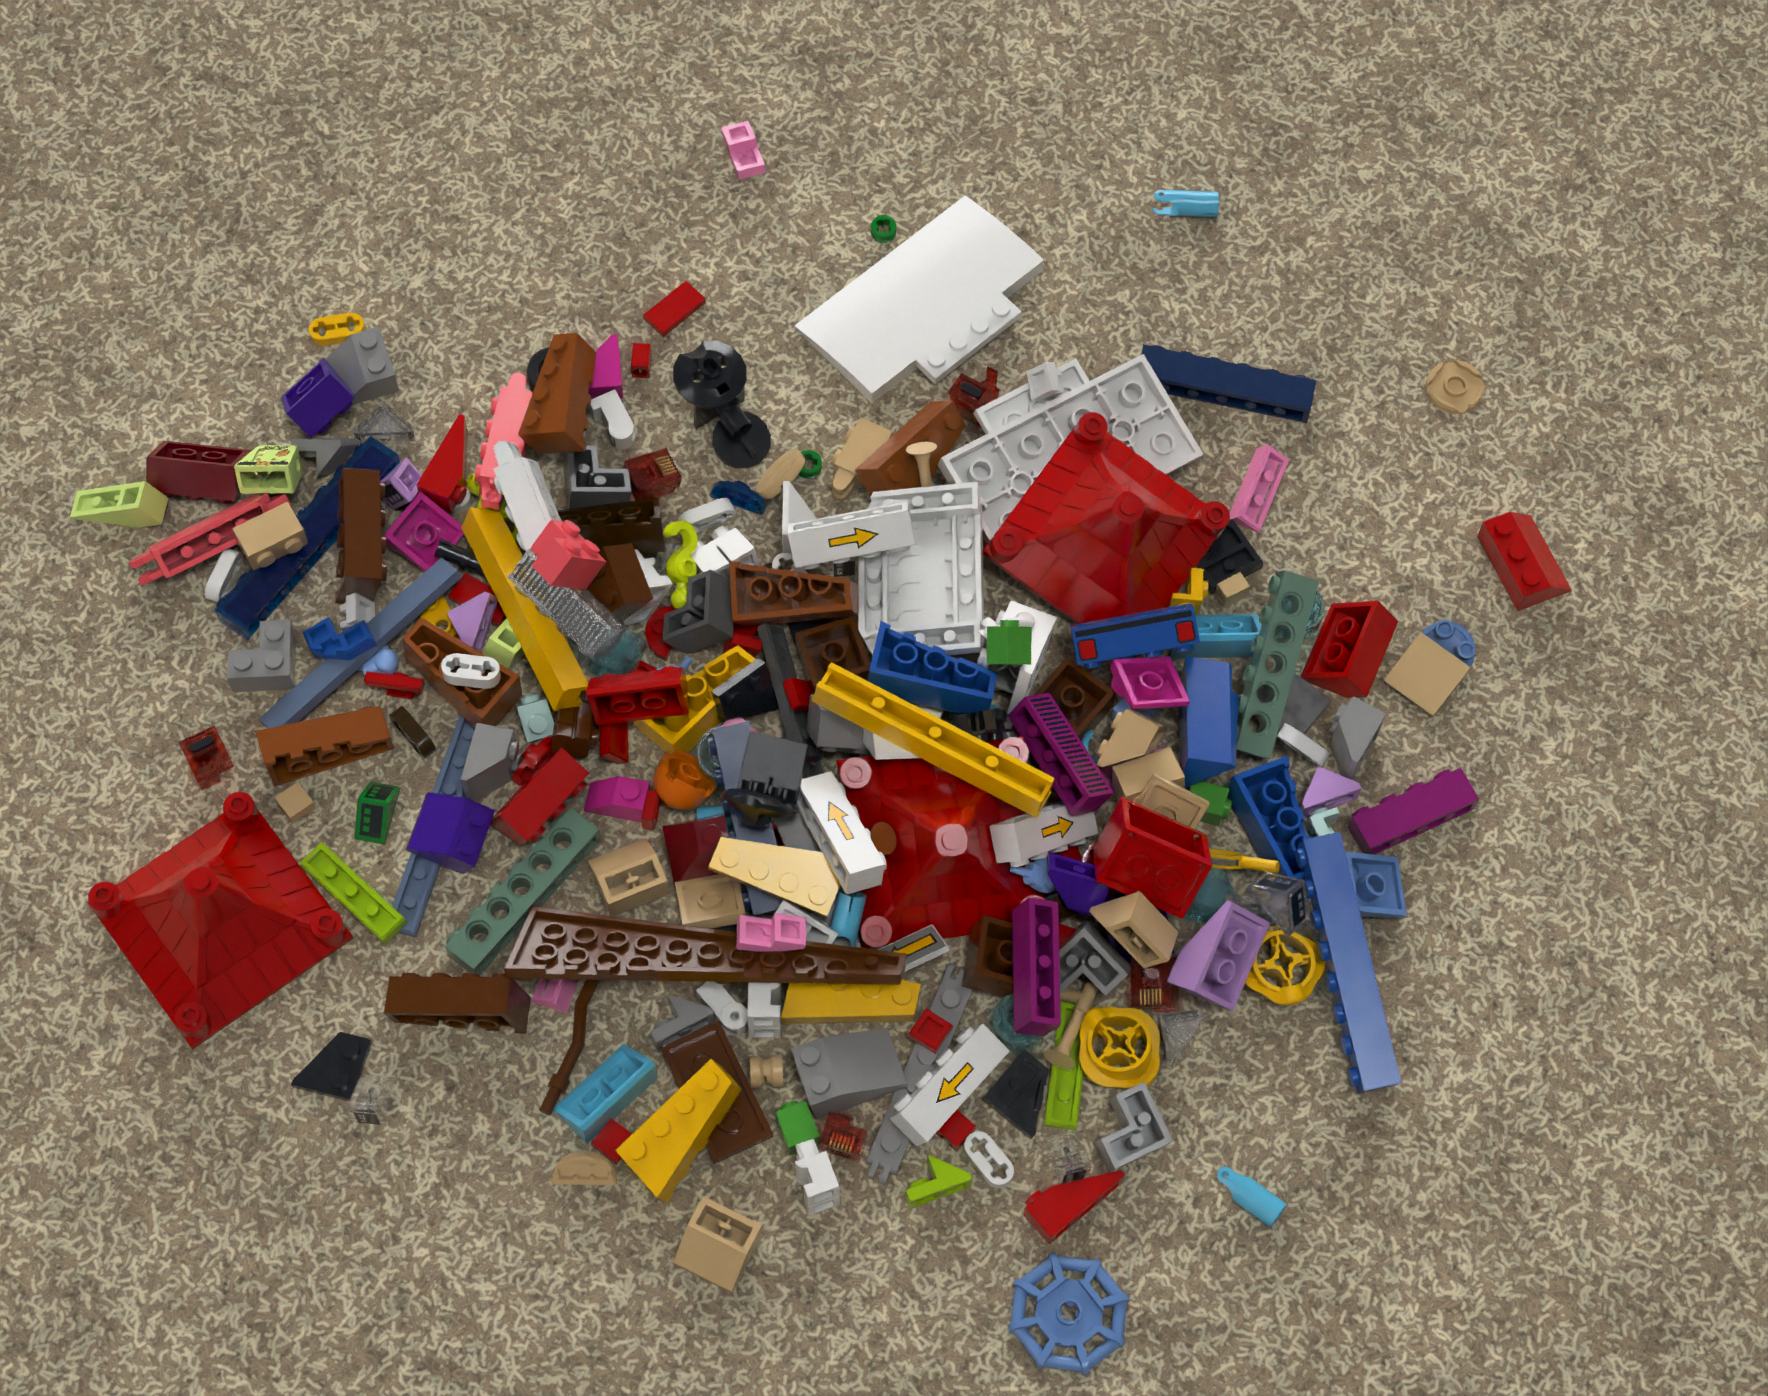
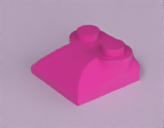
M420 491L383 536H386V545L392 552L403 555L418 568L426 572L440 559L434 557L441 538L455 545L464 533L460 523Z
M1170 656L1113 659L1110 667L1113 674L1111 687L1116 694L1126 699L1132 710L1178 708L1189 705L1190 700Z

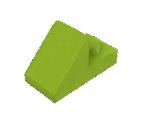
M927 1155L926 1163L933 1180L928 1181L927 1178H923L909 1185L910 1188L906 1189L905 1198L909 1208L913 1209L970 1188L972 1177L969 1172L936 1157Z

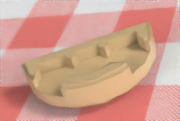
M582 1150L571 1152L561 1158L554 1168L551 1184L617 1185V1175L614 1166L607 1158L597 1152Z

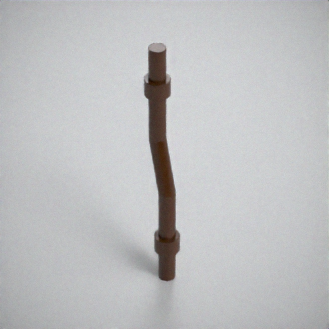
M586 979L575 1001L572 1043L557 1074L554 1073L547 1085L549 1090L539 1109L540 1112L551 1116L561 1093L565 1094L570 1084L568 1079L585 1046L587 1006L600 980Z

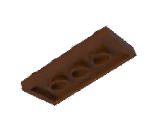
M719 1021L660 1047L678 1089L710 1059L721 1065L742 1088L720 1124L715 1126L708 1137L709 1141L706 1144V1149L713 1164L773 1138V1132Z

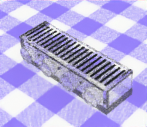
M528 549L508 576L515 584L514 588L522 596L530 598L536 604L535 608L543 616L551 618L557 624L558 631L564 636L572 638L579 645V651L589 658L607 657L628 628L587 589L550 586L531 566L538 556L531 549Z

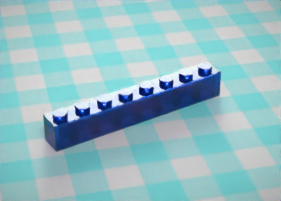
M372 436L364 443H360L355 448L352 457L336 469L333 478L327 485H323L317 490L310 504L298 511L296 517L304 529L308 544L304 545L296 553L286 554L276 559L267 567H260L256 570L251 568L248 573H243L237 580L233 590L229 594L222 596L217 603L215 612L219 622L248 641L260 627V621H266L336 542L339 524L343 523V521L337 520L338 482L343 468L380 470L381 481L400 463L399 455Z

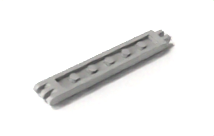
M953 963L948 964L930 1007V1011L951 1023L953 1029L936 1054L917 1042L915 1043L903 1071L908 1087L895 1091L866 1160V1164L871 1165L867 1178L873 1180L879 1168L883 1170L879 1183L884 1185L890 1173L897 1175L911 1141L889 1119L897 1111L893 1106L906 1093L911 1095L918 1088L915 1082L926 1071L932 1073L938 1066L935 1061L950 1047L973 992V989L962 986L965 968L961 967L957 978L952 976L956 966Z

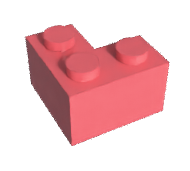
M550 520L530 548L538 556L531 566L550 586L586 590L607 561L598 553L600 551L599 548L591 541L585 540L579 534V527L569 520Z

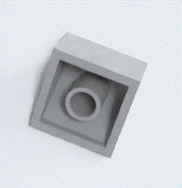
M379 327L350 335L326 358L352 390L354 395L352 405L399 391L396 376Z
M1354 696L1348 706L1342 703L1329 731L1334 734L1330 745L1340 775L1351 780L1374 744L1386 716V713Z
M476 723L461 776V783L466 798L476 802L511 781L513 772L516 771L522 762V754H519V742H516L512 729Z

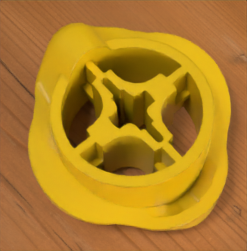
M1273 924V926L1268 927L1260 946L1261 948L1271 943L1270 959L1257 964L1256 956L1245 985L1263 994L1276 1004L1284 1006L1296 1005L1306 1000L1312 993L1316 982L1324 972L1325 961H1321L1315 942L1297 934L1285 925ZM1284 942L1295 947L1300 953L1289 952ZM1278 959H1280L1281 963H1287L1288 966L1284 970L1282 966H1276L1275 963ZM1305 965L1303 981L1292 986V970ZM1269 975L1274 977L1278 985L1282 987L1270 984L1263 976Z
M1094 1007L1088 1010L1080 1027L1079 1050L1080 1065L1087 1078L1093 1083L1106 1088L1130 1089L1143 1082L1146 1083L1147 1087L1152 1085L1160 1067V1033L1155 1021L1147 1013L1135 1008ZM1113 1028H1125V1030L1116 1031ZM1101 1036L1106 1047L1102 1050L1103 1055L1097 1058L1093 1048L1096 1040ZM1142 1038L1146 1044V1050L1139 1059L1136 1056L1134 1047L1137 1045V1040ZM1118 1064H1122V1065H1125L1126 1067H1113V1066L1118 1065Z

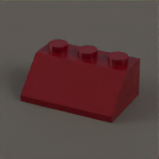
M162 441L146 457V482L167 497L183 495L188 500L211 498L215 499L217 503H232L242 494L239 491L234 466L248 455L251 450Z

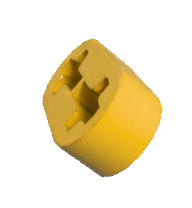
M356 313L320 317L313 320L309 325L311 340L319 346L343 343L350 335L365 331L363 318ZM354 322V331H349L348 323ZM325 327L326 329V335L320 336L319 334L320 328Z

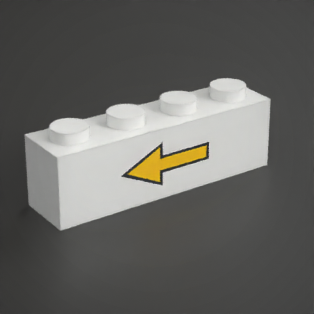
M908 501L788 524L787 531L795 568L802 567L803 569H813L820 566V563L832 561L835 564L849 561L850 557L862 555L864 558L875 557L880 554V551L892 549L893 552H902L908 550L911 545H915V533Z
M832 771L802 779L796 806L799 808L802 818L846 895L881 885L883 873L887 866L885 857L882 852L877 851L871 840L869 829L864 828L859 820L857 808L848 801L843 784L837 782Z
M1062 801L1043 807L1037 818L1025 813L989 826L996 862H1010L1011 867L1029 864V858L1030 860L1046 858L1048 851L1056 853L1068 850V845L1087 843V837L1098 834L1094 812L1071 816Z
M984 1024L973 1029L970 1026L965 1028L956 1038L959 1042L952 1051L950 1048L946 1049L936 1059L935 1062L938 1066L932 1073L926 1071L915 1082L918 1088L911 1095L906 1093L893 1106L897 1111L889 1119L916 1147L930 1140L1010 1052Z

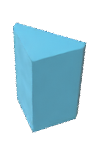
M1258 614L1195 615L1200 643L1193 644L1194 649L1176 652L1175 648L1169 649L1171 659L1186 658V656L1194 658L1253 657L1254 653L1251 652V645L1254 637L1259 635L1262 624L1259 622Z
M622 1044L558 1103L553 1111L588 1144L611 1118L615 1119L658 1079L656 1065L649 1058Z

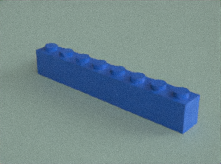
M1341 832L1303 839L1298 844V849L1295 850L1298 867H1303L1306 880H1303L1305 897L1311 899L1313 911H1310L1311 924L1314 930L1318 929L1321 940L1317 944L1318 953L1321 961H1326L1328 973L1325 974V982L1328 991L1333 992L1336 1003L1332 1007L1335 1022L1341 1024L1343 1036L1340 1037V1044L1343 1054L1345 1056L1348 1055L1351 1068H1348L1350 1085L1357 1088L1358 1094L1401 1084V1079Z

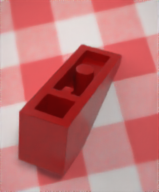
M459 414L416 485L418 493L421 491L440 508L451 513L457 504L463 502L467 492L468 429L465 416Z
M1119 1170L1051 1186L1043 1193L1037 1190L1025 1201L1027 1206L1023 1215L1050 1245L1119 1187L1124 1181L1125 1174Z

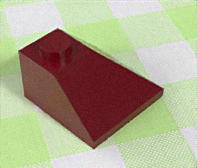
M724 813L662 826L674 886L675 882L719 874L709 870L708 866L720 838H729Z

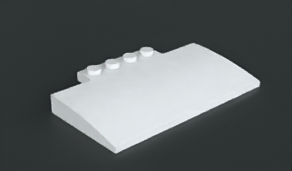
M965 195L798 322L794 328L866 399L874 403L917 368L934 384H937L1020 319L1022 311L1008 297L1043 271L1044 259L1002 222Z
M1144 354L1089 381L1077 359H1074L1057 368L1061 370L1058 382L1059 386H1064V393L1045 398L1041 401L1032 400L1029 383L974 411L973 414L986 435L941 457L937 465L948 484L978 482L982 503V537L987 544L1085 413L1096 412L1101 414L1108 424V433L1166 475L1203 456L1201 449Z

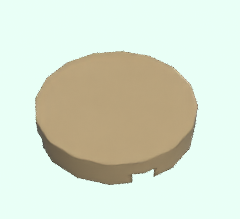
M1453 360L1447 363L1444 361L1437 364L1430 371L1426 381V393L1431 403L1438 409L1450 414H1463L1472 411L1480 404L1485 392V385L1480 372L1471 364L1461 360Z
M796 448L784 453L760 478L756 486V492L765 500L780 494L781 490H783L780 487L783 485V481L792 482L802 470L805 464L804 455Z

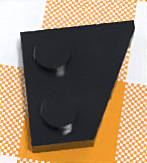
M1231 519L1196 568L1204 569L1203 580L1208 581V590L1213 594L1219 582L1239 572L1245 578L1262 569L1263 561L1235 521Z
M759 658L711 691L718 715L726 720L773 711L779 708L766 663Z
M339 1032L292 1080V1087L352 1102L372 1044L371 1039Z
M1024 1049L982 1100L1021 1133L1032 1139L1036 1134V1123L1042 1106L1043 1091L1047 1083L1049 1069Z

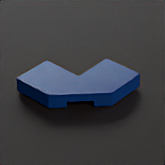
M328 617L303 632L306 642L316 658L352 660L377 645L369 626L364 620L338 634L334 623Z

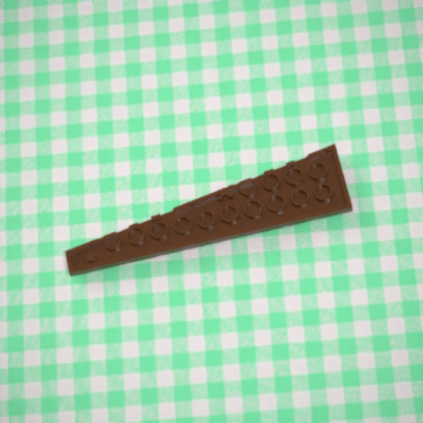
M532 906L504 967L505 978H518L522 981L531 979L708 981L718 984L729 982L901 985L907 965V954L806 941L804 949L790 951L736 949L737 932Z

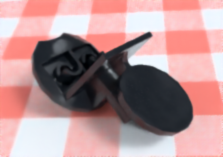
M703 340L694 351L678 355L673 366V382L675 387L688 403L694 405V427L696 429L716 417L720 419L713 430L712 445L717 457L725 465L735 469H747L758 465L766 458L771 448V434L767 425L757 415L748 411H742L739 407V404L744 402L745 384L747 381V367L744 360L730 345L720 341Z
M750 731L738 788L722 791L720 797L733 808L742 811L744 816L741 817V822L768 829L770 826V822H768L769 817L785 818L798 814L799 808L796 804L805 763L820 761L822 752L808 744Z

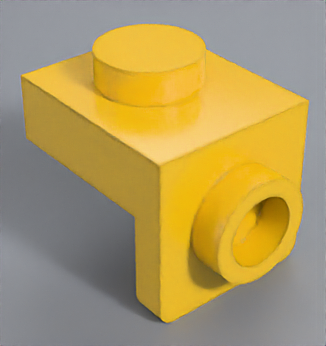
M1191 568L1187 581V594L1173 593L1169 607L1192 603L1195 615L1199 614L1203 599H1207L1208 581L1203 580L1204 569Z

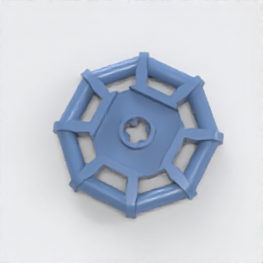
M1054 1252L1048 1254L1046 1260L1021 1279H1015L1013 1283L1015 1289L1011 1323L1008 1325L1009 1333H1014L1035 1360L1036 1367L1040 1369L1047 1367L1076 1371L1086 1375L1090 1373V1369L1117 1348H1123L1126 1342L1123 1339L1126 1309L1130 1299L1129 1295L1123 1293L1103 1268L1101 1260L1097 1258L1089 1260L1059 1256ZM1062 1269L1085 1272L1086 1274L1083 1280H1070L1067 1277H1063ZM1052 1272L1055 1279L1052 1283L1041 1291L1034 1286ZM1094 1278L1109 1295L1108 1297L1102 1299L1090 1285ZM1027 1296L1037 1299L1035 1317L1025 1318ZM1064 1305L1068 1308L1075 1306L1077 1308L1075 1313L1076 1319L1073 1321L1069 1318L1063 1319L1061 1317L1063 1314L1061 1307ZM1104 1308H1113L1111 1329L1102 1326ZM1037 1326L1048 1340L1044 1349H1042L1028 1329ZM1098 1334L1105 1341L1087 1354L1083 1345ZM1054 1346L1075 1348L1077 1358L1053 1355Z

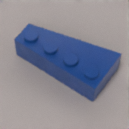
M880 621L867 678L868 682L907 702L960 714L990 710L997 673L962 657L959 659L953 658L945 654L944 649L935 645L931 648L916 641L915 636L907 632L900 634L890 629L891 625Z
M1288 756L1233 775L1227 787L1229 788L1227 797L1229 800H1232V806L1259 857L1280 862L1279 872H1268L1269 875L1298 881L1287 891L1277 889L1281 898L1291 895L1303 887V880H1306L1303 867H1298L1295 850L1298 849V844L1303 839L1309 838L1303 825V812L1298 806L1295 795L1297 791L1295 782L1291 780ZM1283 879L1276 880V882L1280 883L1283 881ZM1285 881L1284 883L1290 884L1291 881Z

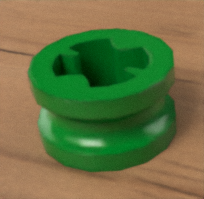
M880 215L874 218L871 222L872 238L880 243L892 241L896 236L897 225L895 220L888 215ZM882 225V228H884V225L889 226V232L886 233L884 230L883 233H880L879 226Z
M812 450L802 451L801 453L804 455L805 460H812L813 465L812 469H805L804 465L798 475L805 479L817 477L822 470L820 455Z

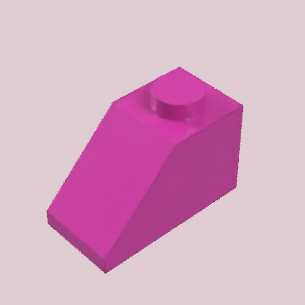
M617 334L611 335L596 350L594 378L588 390L591 399L612 390H616L619 398L623 399Z
M622 776L591 782L583 811L642 822L641 817L648 790H651L650 782Z

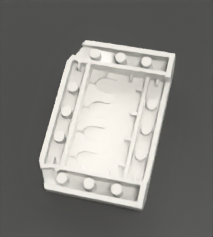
M978 482L873 492L870 497L872 501L868 509L908 501L915 533V545H911L908 550L902 552H893L891 549L880 551V554L875 557L864 558L862 555L858 556V630L872 655L880 621L891 625L890 629L900 634L907 632L915 636L916 641L931 648L935 645L944 649V653L947 655L981 652L984 648V637L979 631L984 629V626L981 624L984 620L982 503Z

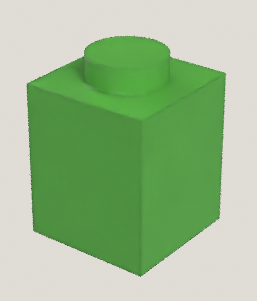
M1000 620V626H987V664H1031L1032 627H1020L1019 620Z
M1203 781L1191 785L1190 792L1206 799L1210 804L1200 822L1219 827L1222 817L1227 819L1229 817L1232 800L1227 799L1229 788Z
M798 1101L785 1103L779 1108V1111L775 1112L776 1122L789 1156L797 1153L795 1145L814 1139L816 1146L820 1145V1135L806 1101L798 1103Z

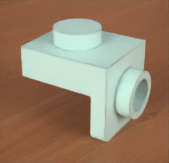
M538 693L521 697V703L516 704L515 707L526 742H532L553 735L554 722L547 698L545 696L539 697Z

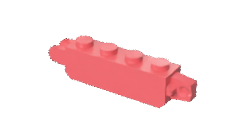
M520 372L513 373L509 377L507 387L501 386L498 398L493 397L491 415H494L493 420H487L485 437L489 438L488 442H482L480 459L483 460L482 465L477 464L474 479L475 482H479V495H482L481 507L499 510L505 499L504 495H501L497 490L494 482L496 475L493 469L499 466L495 457L496 453H494V445H496L498 440H506L509 443L513 442L519 447L518 450L521 452L522 457L525 458L528 444L518 433L533 393L530 390H526L527 377Z
M256 493L149 546V551L129 561V564L132 568H138L155 559L158 567L143 573L138 578L141 585L162 576L165 578L172 577L238 544L232 528L287 501L289 505L291 504L285 493H278L272 497H269L267 493L262 495Z

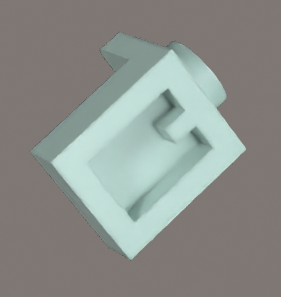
M1337 807L1330 810L1320 808L1310 814L1305 826L1310 838L1335 833L1331 827L1327 826L1336 823L1340 814Z

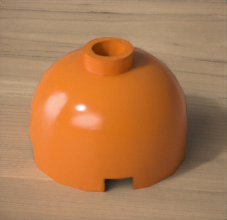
M675 750L672 754H669V751L665 752L653 774V784L661 802L666 807L691 811L705 804L712 796L717 787L716 777L713 772L708 776L703 770L706 764L690 753Z

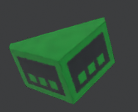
M371 781L368 783L358 797L354 839L386 844L400 787Z

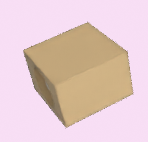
M1239 572L1219 582L1216 587L1215 596L1223 608H1226L1246 598L1250 585L1242 573Z
M298 782L274 798L277 805L292 824L316 808L312 799Z

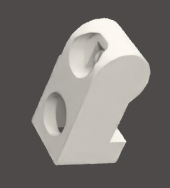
M616 390L591 399L589 406L590 414L595 422L603 419L608 428L612 446L621 450L631 447L635 442L634 425Z
M707 981L696 990V998L702 1005L711 1007L714 1013V1020L720 1022L727 1034L732 1036L743 1034L748 1028V1010L746 1007L735 1002L726 991L729 989V983L718 984Z

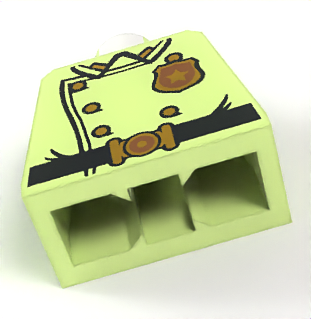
M289 443L258 446L234 466L240 493H294L303 474L298 447Z

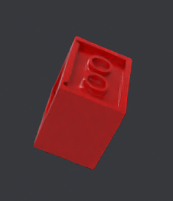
M1121 797L1093 848L1097 882L1127 895L1140 891L1154 907L1181 919L1184 918L1212 868L1207 834L1124 797Z

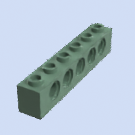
M1284 570L1276 572L1275 576L1273 575L1268 583L1267 593L1270 594L1269 600L1260 612L1259 622L1262 623L1259 635H1256L1251 645V652L1254 653L1251 665L1248 664L1243 674V682H1245L1243 694L1238 696L1236 752L1259 759H1271L1319 585L1318 580ZM1284 597L1290 599L1292 603V609L1289 613H1286L1281 606ZM1277 626L1284 633L1281 643H1278L1273 636L1274 629ZM1269 656L1276 663L1275 670L1272 673L1265 667V661ZM1260 686L1265 687L1268 693L1267 699L1264 702H1261L1257 697V690ZM1253 715L1259 720V728L1256 732H1253L1249 727V719Z
M571 807L565 814L561 813L552 822L551 830L544 837L540 836L532 844L531 852L524 860L519 859L510 869V875L503 883L498 882L491 889L487 901L482 906H476L470 912L467 918L468 922L460 930L456 929L450 934L445 946L448 956L469 973L481 975L522 929L531 907H542L601 841L600 830ZM561 841L571 843L566 849L556 848V845ZM540 864L550 865V868L545 872L535 871L536 867ZM520 887L530 889L527 894L522 896L514 894L516 889ZM499 910H506L509 912L508 915L502 919H496L493 917L494 914ZM479 933L488 935L483 942L472 941L473 937Z

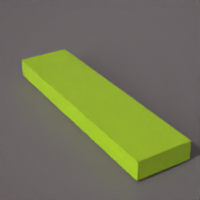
M323 842L318 844L299 862V865L384 945L408 923L399 912Z
M1060 1002L1061 1026L1056 1031L1054 1048L1059 1044L1073 1015L1075 1003ZM1080 1029L1073 1042L1070 1055L1075 1063V1067L1073 1069H1063L1052 1064L1044 1126L1073 1131L1077 1129L1084 1074L1079 1060Z

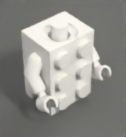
M1010 601L1006 612L1000 610L996 622L990 617L985 618L981 622L985 628L980 630L979 633L987 639V626H1000V620H1019L1020 627H1032L1031 664H987V649L985 648L982 649L977 665L997 673L994 691L1004 690L1013 694L1007 714L1025 696L1029 695L1044 661L1057 619L1055 616L1014 601Z

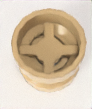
M782 1054L772 1055L767 1059H762L760 1056H750L752 1089L761 1088L764 1084H771L773 1087H784Z

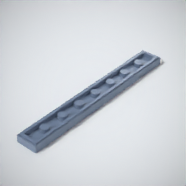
M441 557L367 623L377 643L376 646L352 660L327 658L259 718L260 722L266 728L299 722L462 577L460 572Z
M461 714L432 793L465 797L461 776L475 728ZM412 852L392 907L408 922L398 933L416 938L441 865Z

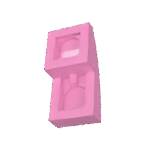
M746 121L722 127V135L738 179L741 180L766 173L765 163L757 148L756 137L749 122Z
M774 913L772 919L740 915L737 920L736 949L790 951L804 949L806 946V917Z

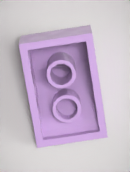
M1227 900L1179 952L1167 982L1204 1001L1233 1011L1270 922Z

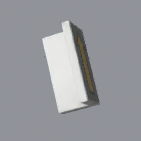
M933 924L878 950L906 953V972L948 952L949 947Z

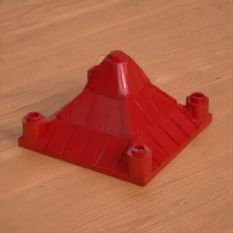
M1096 412L1085 413L1079 419L1073 430L983 550L985 558L1076 624L1166 608L1170 604L1172 594L1180 590L1189 577L1191 568H1195L1230 520L1229 510L1223 503L1218 501L1204 503L1169 476L1155 468L1143 457L1137 455L1121 441L1114 438L1107 432L1108 424L1106 419Z
M1024 736L985 741L1027 763L1029 749L1025 743ZM873 756L836 760L839 782L843 784L850 804L857 808L859 820L864 828L869 829L871 833L874 824L885 822L893 828L897 839L894 851L890 854H883L887 866L883 873L881 885L859 891L867 896L858 932L862 948L887 946L933 924L942 938L970 935L971 927L983 915L1012 923V910L1028 898L1045 899V893L1038 892L1029 885H1026L1023 882L1022 875L1010 872V862H996L989 826L1025 814L1026 812L922 758L875 760Z
M245 792L230 794L223 803L224 813L149 862L146 866L128 876L122 882L116 885L108 881L99 882L88 893L87 903L192 1050L354 939L344 925L340 914L330 907L259 812L252 797Z

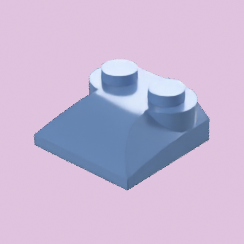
M1345 851L1361 918L1406 917L1407 913L1398 857Z

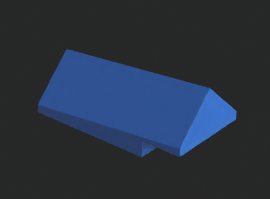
M1188 656L1185 658L1180 680L1190 703L1188 706L1179 707V764L1185 776V788L1231 770L1236 766L1238 695L1232 690V665L1230 663Z

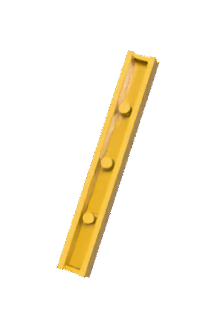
M470 507L461 529L470 547L473 549L553 710L558 711V709L581 706L582 701L579 695L581 691H586L588 681L553 613L550 612L549 607L548 609L546 608L547 602L544 605L542 604L545 599L544 596L540 601L537 600L542 594L541 590L536 597L533 596L539 589V586L537 585L532 593L529 592L536 581L534 580L528 590L526 589L533 576L531 575L524 586L522 585L530 570L526 572L520 582L517 581L527 568V563L517 577H513L525 559L500 511L492 508Z
M832 662L828 666L822 680L816 685L814 696L811 699L814 703L1035 818L1038 817L1051 794L1050 790L1055 779L1054 777Z

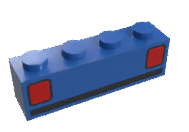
M1192 603L1070 625L1077 665H1084V669L1102 666V661L1130 659L1133 658L1132 655L1143 653L1145 657L1163 655V650L1175 648L1176 652L1194 649L1193 644L1200 643Z

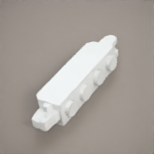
M498 440L496 445H494L495 457L499 464L498 467L493 469L496 475L494 482L499 493L504 495L507 506H505L506 513L513 523L515 522L519 532L516 535L518 543L523 550H526L528 556L531 557L530 561H528L529 565L532 560L535 561L538 557L530 549L550 520L561 521L538 462L522 457L521 452L518 450L519 447L513 442L509 443L506 440ZM536 570L532 574L533 577L537 573ZM556 587V589L552 593L553 596L560 587ZM563 587L555 600L559 599L564 590L567 592L562 599L567 597L568 594H574V589Z

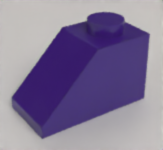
M1051 852L1048 853L1047 874L1067 909H1071L1080 915H1092L1089 912L1090 908L1104 903L1110 888L1096 881L1095 865Z

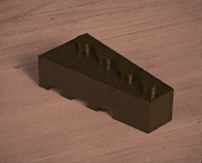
M659 497L557 510L561 521L569 520L577 525L580 529L579 534L585 540L594 543L599 550L607 546L632 543L634 550L637 549L640 553L665 552Z

